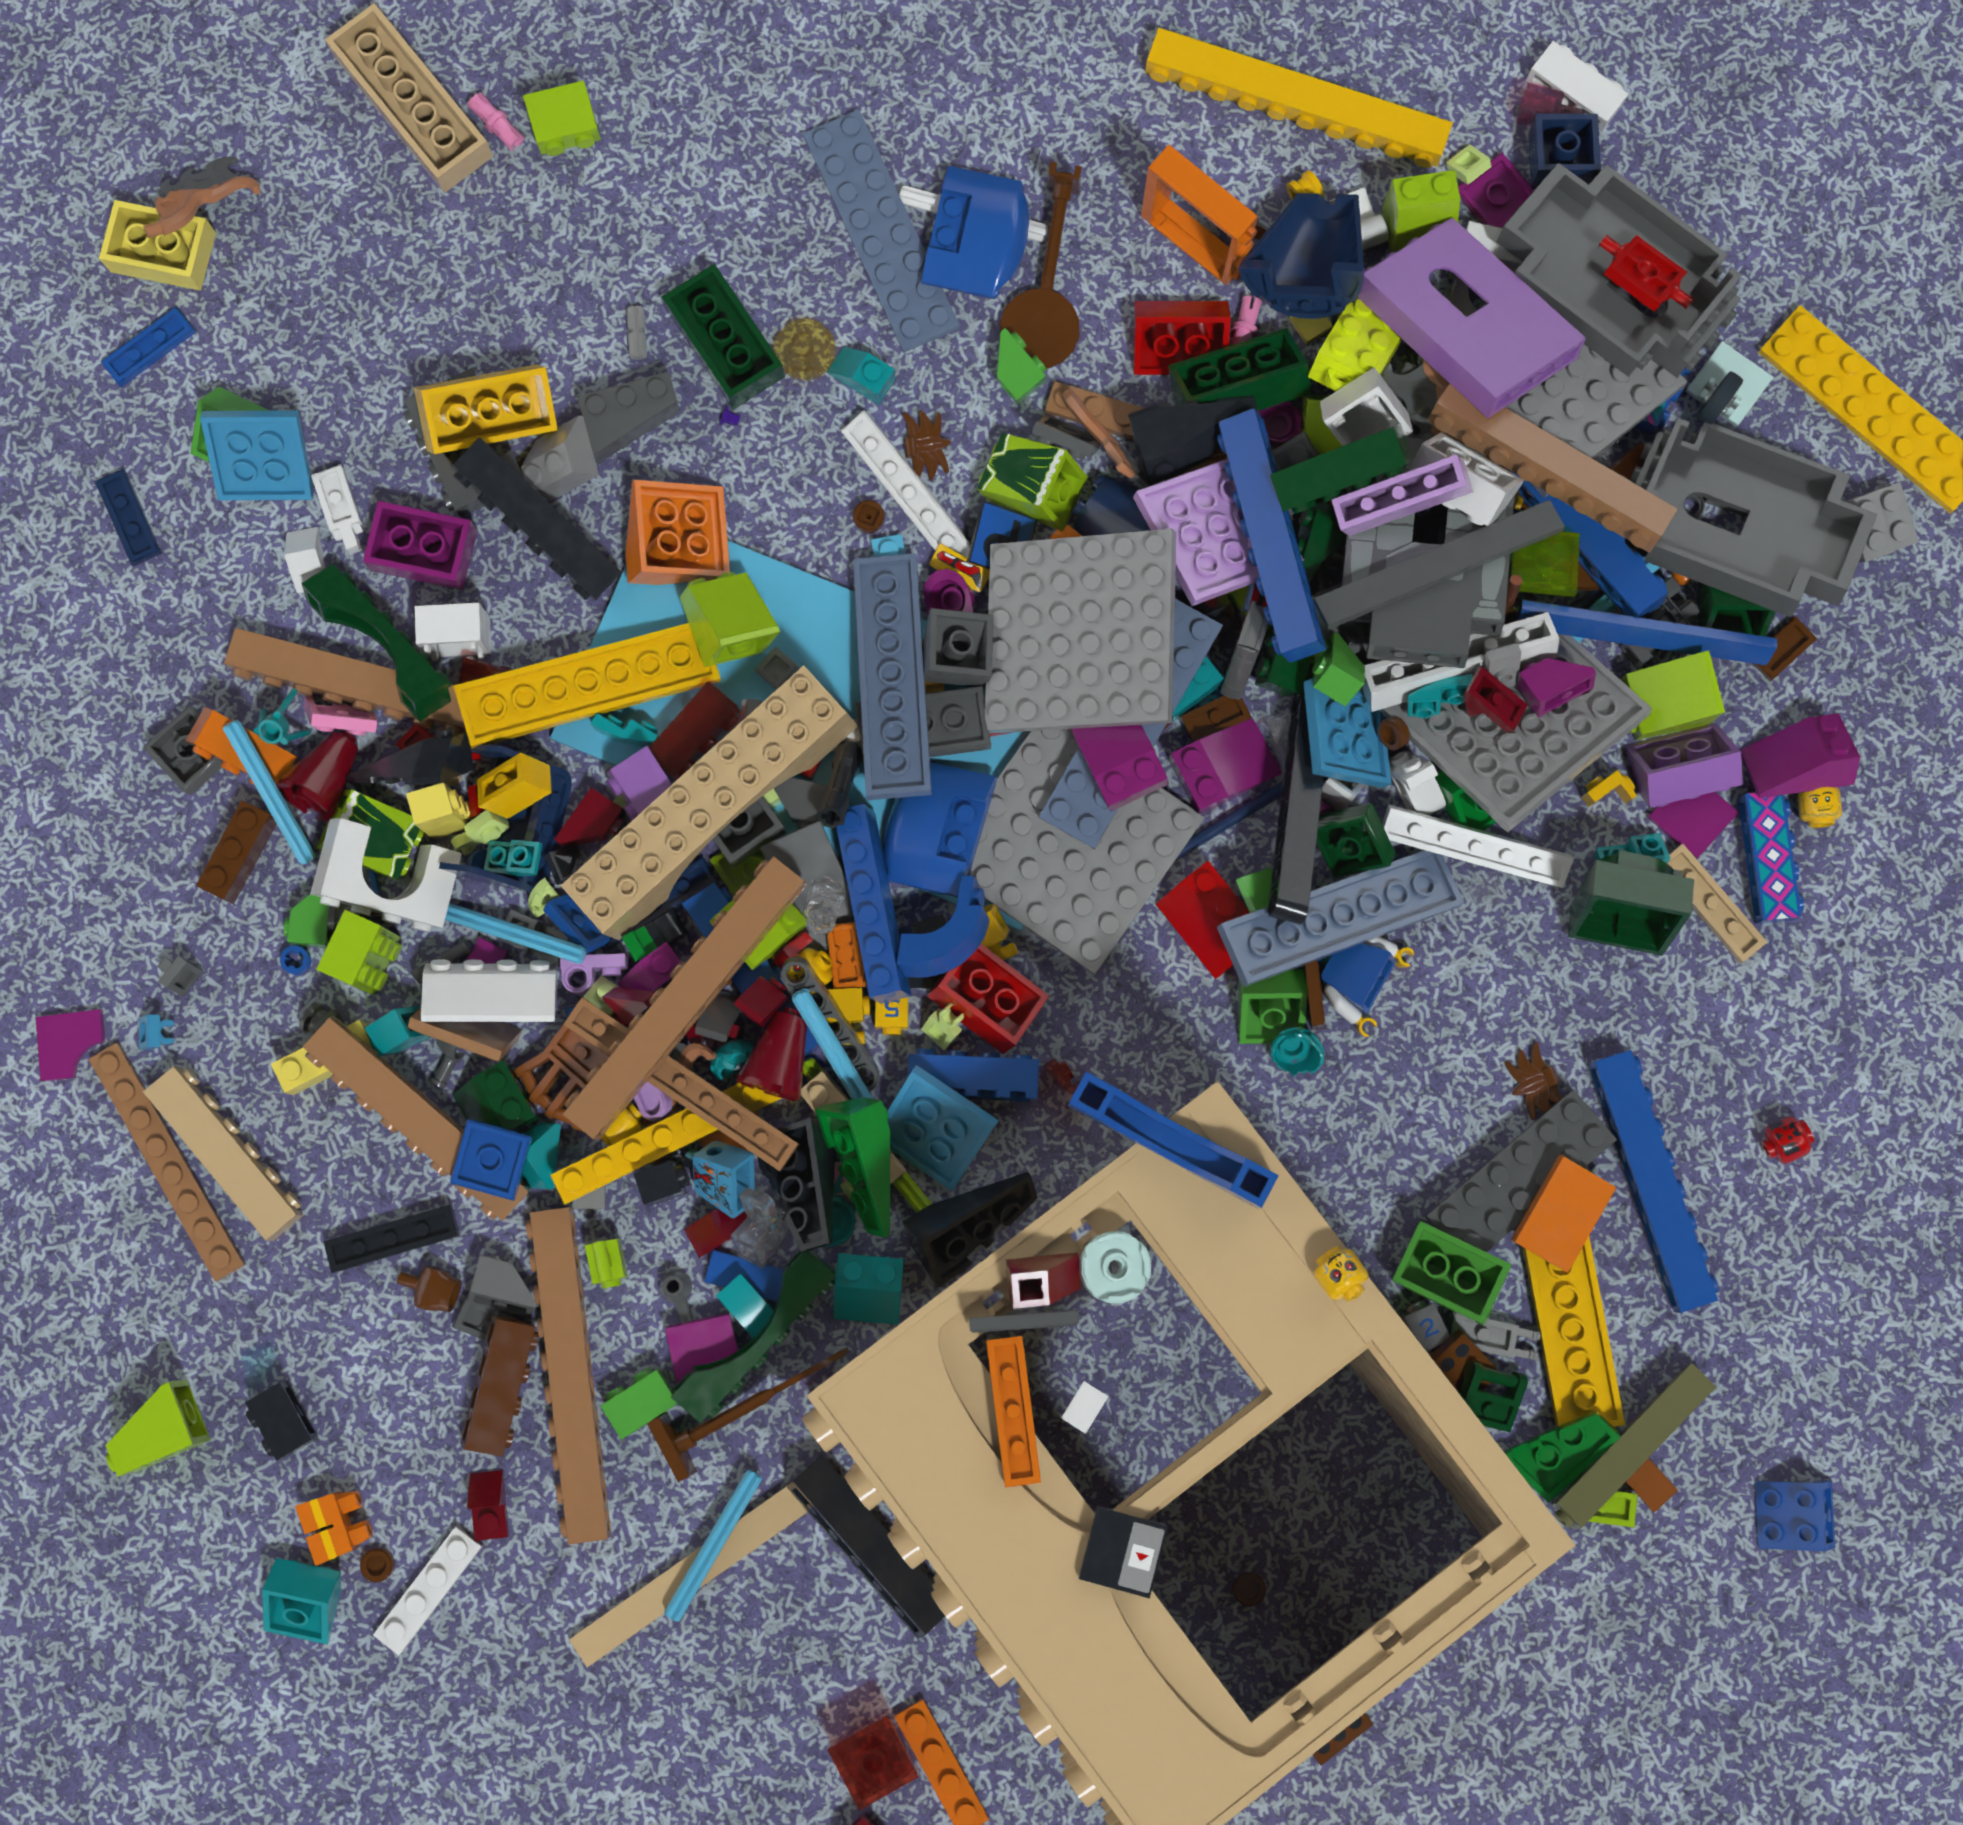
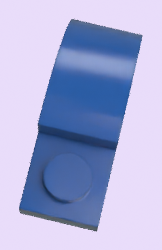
M961 876L955 912L943 927L926 934H901L897 965L905 977L919 978L943 974L965 962L977 950L986 935L990 919L983 909L985 901L984 890L980 888L974 876Z

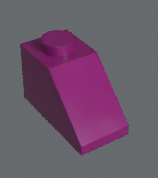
M1546 658L1538 663L1532 662L1521 670L1518 676L1517 689L1539 718L1593 689L1596 671L1593 667Z
M666 942L640 960L618 982V985L622 988L657 991L661 987L665 989L673 980L670 975L681 960Z

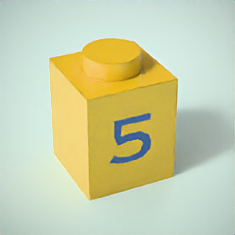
M909 997L883 1004L875 1001V1028L882 1029V1035L899 1036L901 1035V1030H908Z

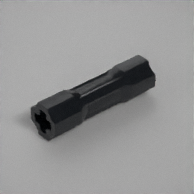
M847 740L845 743L838 744L832 762L833 772L827 791L822 795L816 817L823 823V826L835 828L838 825H844L850 804V791L854 778L859 774L863 760L862 749L856 742Z

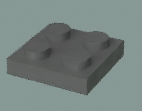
M1045 414L1036 421L1032 431L1033 434L1039 436V442L1054 447L1056 444L1068 448L1067 451L1071 456L1079 459H1084L1085 456L1092 457L1101 446L1090 432L1048 414Z

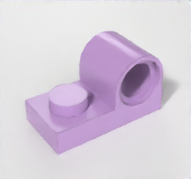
M625 953L586 955L581 964L560 958L562 984L574 995L584 996L596 982V971H602V976H620L621 970H629V957ZM585 972L587 976L586 983L579 988L573 987L572 977L574 974Z

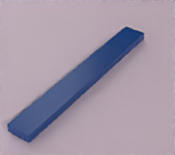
M1522 600L1514 618L1515 622L1548 612L1557 634L1687 654L1709 651L1713 658L1767 665L1777 649V638L1528 600Z

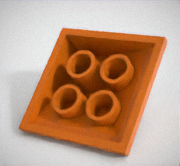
M646 480L632 481L626 542L628 583L664 585L687 583L700 578L710 581L723 573L730 572L723 487Z

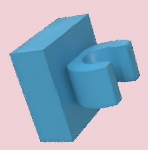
M160 1015L140 1017L139 1050H153L159 1048L160 1045L174 1043V1038H164L161 1034V1029L174 1026V1021H160Z

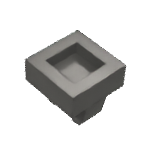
M179 955L174 962L165 956L157 966L164 972L159 982L183 997L204 972L195 964Z

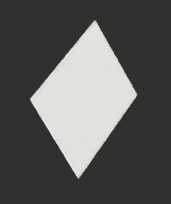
M1084 1381L1061 1418L1086 1434L1109 1396Z

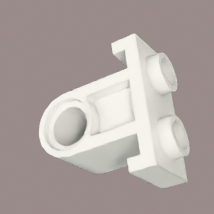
M1410 751L1397 753L1390 758V775L1407 810L1430 816L1446 806L1445 798L1435 779L1438 773L1433 763Z

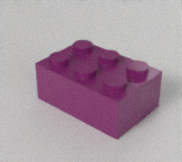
M378 501L363 562L373 572L463 590L478 530L471 520Z

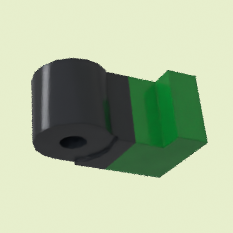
M673 910L621 938L635 962L638 963L667 942L671 946L688 934V931L677 912Z

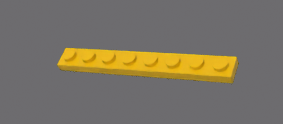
M739 1083L722 1091L753 1113L782 1099L766 1094L755 1087L751 1089ZM685 1109L551 1174L550 1177L563 1204L566 1205L718 1129L689 1109Z

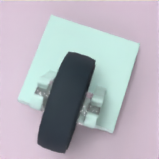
M1722 341L1685 392L1704 404L1696 416L1699 421L1712 424L1720 415L1737 427L1774 377Z

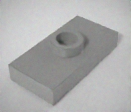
M1518 643L1486 652L1485 669L1507 688L1518 685L1521 650Z

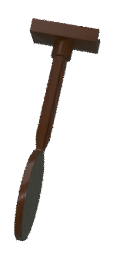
M1052 161L1050 162L1048 174V189L1053 190L1052 199L1055 202L1041 286L1039 289H1030L1015 296L1005 307L1000 320V332L1004 328L1010 334L1015 331L1027 345L1024 348L1025 352L1031 358L1036 355L1046 369L1063 363L1074 352L1080 336L1079 318L1073 305L1062 294L1054 292L1053 285L1067 203L1071 201V195L1079 194L1082 166L1075 165L1073 175L1068 172H1057V162Z
M848 1347L774 1388L762 1390L691 1430L686 1428L677 1433L667 1413L647 1423L677 1482L679 1483L697 1472L687 1453L688 1450L697 1446V1441L766 1404L780 1391L849 1354Z

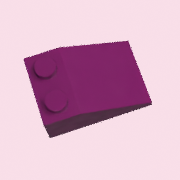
M1839 713L1808 717L1740 750L1741 759L1759 798L1813 791L1821 787L1835 788L1855 785L1860 762V755Z
M1254 718L1199 739L1171 753L1168 760L1193 809L1200 815L1282 775Z
M1142 725L1071 729L1110 812L1169 784L1168 777Z

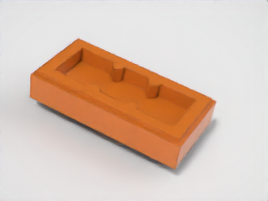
M855 922L826 925L829 955L833 964L831 970L834 989L867 986Z

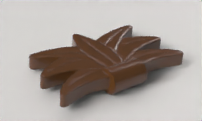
M920 410V427H918L914 419L904 412L903 418L908 428V438L903 439L906 459L911 458L916 474L920 477L925 465L929 480L932 481L938 464L948 474L949 466L942 449L949 446L951 441L940 438L941 414H936L935 422L932 425L928 416Z
M1538 1042L1533 1044L1531 1063L1526 1058L1522 1049L1518 1051V1069L1509 1061L1505 1062L1510 1075L1520 1084L1514 1089L1512 1095H1525L1526 1108L1532 1120L1536 1118V1107L1545 1113L1551 1108L1549 1100L1556 1104L1562 1099L1557 1089V1084L1561 1082L1553 1066L1547 1067L1544 1063Z

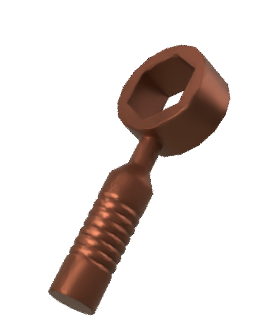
M1512 575L1507 585L1504 625L1512 623L1517 614L1512 605L1522 584V578L1519 575Z

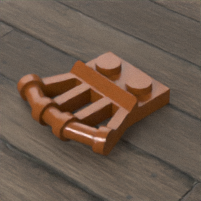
M563 1025L542 1053L520 1065L513 1072L517 1078H521L529 1094V1101L535 1106L539 1104L545 1110V1115L550 1120L557 1119L571 1124L573 1129L582 1132L580 1128L563 1115L567 1110L564 1109V1105L579 1086L583 1090L589 1083L586 1081V1077L596 1065L602 1067L610 1056ZM547 1061H553V1066L538 1084L532 1072ZM564 1071L570 1079L553 1100L547 1095L548 1090Z

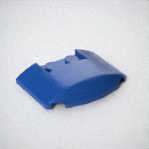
M948 166L942 185V193L930 244L927 249L921 284L995 299L1000 295V292L997 290L1014 277L1024 255L1028 238L1029 209L1022 181Z
M930 762L932 795L895 798L885 828L883 846L884 861L888 871L887 877L891 883L958 897L961 876L970 875L997 782V776Z

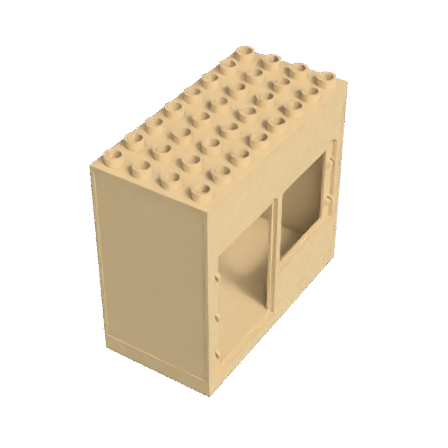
M1218 1081L1169 1119L1279 1175L1262 1208L1257 1209L1136 1143L806 1395L814 1408L801 1418L806 1428L825 1452L830 1451L841 1442L855 1462L851 1465L852 1468L848 1470V1473L844 1475L853 1492L869 1511L884 1500L895 1516V1519L892 1521L893 1525L890 1527L891 1532L887 1534L893 1546L911 1569L916 1568L926 1559L929 1561L936 1572V1575L933 1577L935 1583L932 1584L934 1591L931 1592V1596L940 1610L956 1629L971 1618L978 1630L975 1632L978 1640L974 1642L977 1650L974 1652L977 1659L999 1688L1012 1678H1015L1019 1685L1016 1691L1020 1696L1017 1702L1021 1707L1018 1713L1023 1722L1043 1747H1046L1056 1738L1059 1739L1061 1744L1058 1745V1748L1063 1754L1060 1760L1065 1767L1062 1770L1063 1775L1088 1808L1100 1798L1103 1799L1100 1804L1106 1813L1103 1818L1107 1825H1224L1576 1546L1369 1276L1362 1285L1365 1292L1351 1302H1347L1345 1298L1331 1300L1314 1276V1271L1318 1266L1316 1260L1336 1246H1339L1341 1249L1347 1248ZM1131 1221L1261 1392L1255 1399L1112 1510L1147 1520L1350 1363L1483 1538L1250 1721L1153 1591L1149 1599L1078 1578L1095 1513L1036 1434L1041 1483L1005 1487L991 1374L968 1344L984 1333H972L970 1331L969 1317L1007 1315L1014 1310L1008 1294L1006 1259L1078 1252L1080 1259L1084 1247L1095 1236L1108 1231L1116 1232L1127 1222ZM1087 1222L1092 1229L1075 1242L1070 1234ZM999 1289L1004 1297L986 1309L982 1302Z

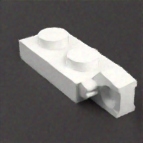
M338 465L312 474L311 477L329 531L334 535L336 541L343 539L345 548L349 551L350 555L362 551L357 534L363 532L361 526L363 524L342 465Z

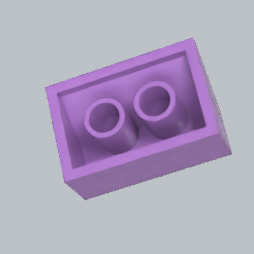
M1717 723L1625 745L1638 793L1650 808L1663 807L1671 802L1695 799L1703 794L1716 791L1723 792L1732 787L1743 785L1741 751Z
M647 746L606 772L609 776V779L606 780L609 788L615 796H622L627 804L624 810L631 821L672 785Z

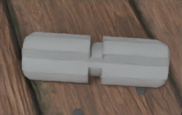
M629 306L627 308L629 355L633 360H642L647 357L646 336L643 333L645 332V314L642 306Z

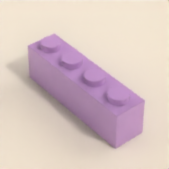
M1456 454L1334 498L1332 503L1340 530L1348 536H1352L1473 492L1465 462Z

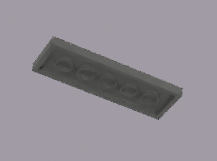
M1571 1090L1424 1217L1433 1227L1488 1252L1520 1224L1559 1154L1585 1168L1617 1139L1575 1090Z

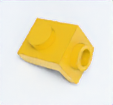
M1617 770L1605 780L1599 775L1585 786L1588 792L1581 798L1590 807L1613 789L1625 804L1637 795L1634 792L1635 786L1631 779L1625 774L1621 775Z

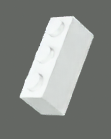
M1552 41L1534 64L1526 79L1528 83L1538 90L1551 93L1552 96L1550 98L1572 114H1598L1600 134L1622 107L1628 96V93L1624 91L1618 82L1608 80L1598 72L1595 66L1590 63H1584L1574 56L1568 47L1559 45L1555 41Z

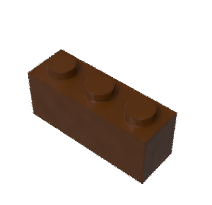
M241 800L196 886L234 905L277 825L273 816Z

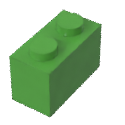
M649 1367L634 1376L635 1384L626 1390L620 1385L605 1395L607 1402L602 1404L601 1408L621 1440L678 1404L671 1398L672 1387L661 1369L652 1372Z

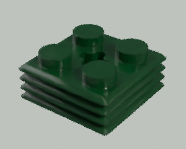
M1363 804L1319 815L1316 843L1334 878L1391 866L1392 859H1394L1396 853L1373 804Z

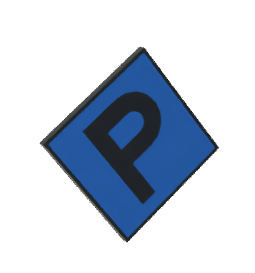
M981 501L966 562L990 570V544L1032 541L1037 519L987 501Z

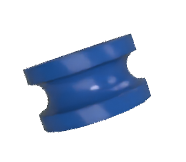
M298 945L289 946L281 953V967L290 974H304L311 966L312 958L310 953ZM292 953L303 955L304 960H300L303 964L299 968L294 965H288V961L292 960L289 958Z

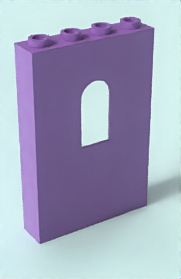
M1454 218L1447 220L1441 225H1434L1427 234L1419 239H1412L1403 249L1398 252H1391L1382 262L1374 267L1369 266L1364 270V282L1358 298L1487 418H1490L1575 361L1586 340L1577 329ZM1440 269L1453 272L1481 297L1487 305L1466 317L1432 286L1429 275L1433 271Z

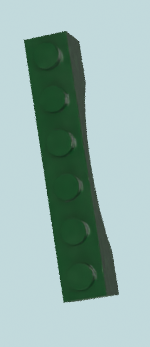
M1317 501V505L1302 511L1298 521L1301 526L1296 539L1300 554L1304 559L1303 565L1309 584L1322 562L1333 551L1344 545L1346 534L1340 530L1334 506L1323 501ZM1272 625L1264 637L1266 647L1263 657L1260 658L1256 665L1255 674L1257 678L1255 685L1286 697L1301 695L1310 667L1309 659L1305 657L1290 663L1282 654L1278 655L1272 643V636L1276 635Z
M331 564L301 583L307 603L325 622L357 629L373 638L386 650L396 666V686L400 702L419 722L451 702L448 689L451 687V684L446 675L440 670L436 672L431 667V662L426 654L421 650L417 652L412 647V642L407 634L402 630L398 632L393 627V622L388 614L383 610L379 612L375 608L371 597L367 592H360L356 588V584L349 573L346 571L342 573L334 564Z
M799 1250L783 1267L782 1286L777 1304L760 1332L744 1347L731 1355L711 1363L694 1365L671 1390V1398L699 1423H702L706 1417L712 1419L723 1407L724 1404L721 1402L729 1392L734 1395L746 1381L744 1375L751 1368L757 1370L768 1357V1354L765 1352L774 1343L778 1346L786 1339L791 1332L788 1327L796 1318L801 1321L808 1315L813 1308L810 1303L817 1295L820 1294L823 1297L835 1284L833 1280L836 1276L835 1270L813 1250L805 1253Z

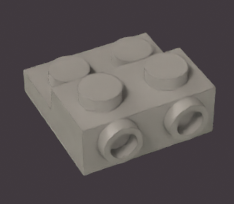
M1901 482L1845 501L1877 513L1859 563L1873 560L1919 542Z

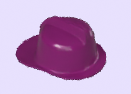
M950 569L937 570L929 576L923 591L928 615L931 608L974 613V593L960 574Z

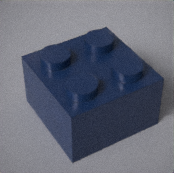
M1535 114L1528 132L1531 189H1536L1558 163L1589 185L1601 171L1598 114Z

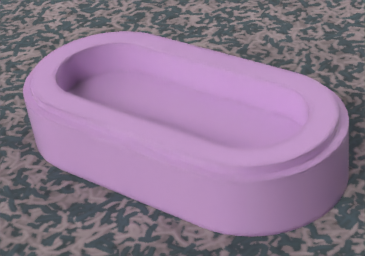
M646 1082L634 1097L642 1117L648 1121H662L672 1111L671 1097L649 1082Z

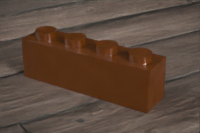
M492 1314L460 1440L464 1450L503 1457L505 1448H510L514 1436V1429L510 1428L513 1415L518 1416L522 1404V1396H518L521 1383L526 1384L530 1373V1364H526L529 1351L534 1352L538 1341V1332L535 1331L536 1327L532 1322Z

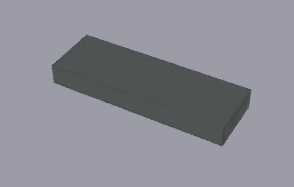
M1078 1310L969 1317V1327L972 1333L1075 1326L1079 1323Z

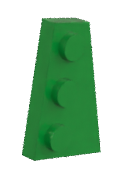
M1595 1410L1503 1452L1527 1483L1549 1503L1620 1439L1621 1436Z

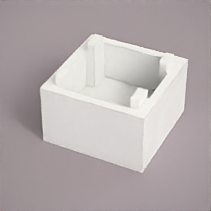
M1375 367L1320 402L1323 421L1342 446L1401 424L1405 437L1413 432L1409 413Z
M480 603L415 606L416 645L428 658H432L434 663L439 662V657L478 655L479 660H485V655L491 654L490 617Z

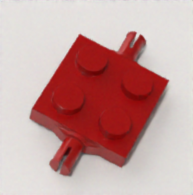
M1606 235L1599 244V247H1602L1614 256L1604 275L1654 312L1663 302L1670 298L1685 308V310L1694 300V298L1679 288L1681 280L1687 274V271L1638 235L1631 242L1622 246Z

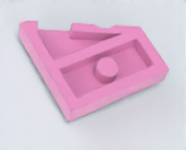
M305 696L304 709L310 725L314 726L315 729L325 732L334 731V728L345 729L348 733L354 735H365L366 732L376 733L377 719L373 711L368 713L344 703L341 705L332 703V706L315 704L316 696Z

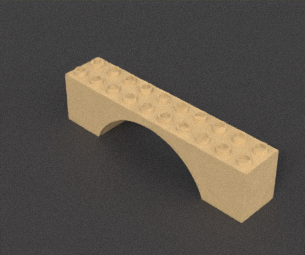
M803 665L560 886L602 934L620 941L621 937L645 920L660 904H663L669 898L673 886L684 870L721 830L766 793L793 776L812 769L853 732L858 725Z

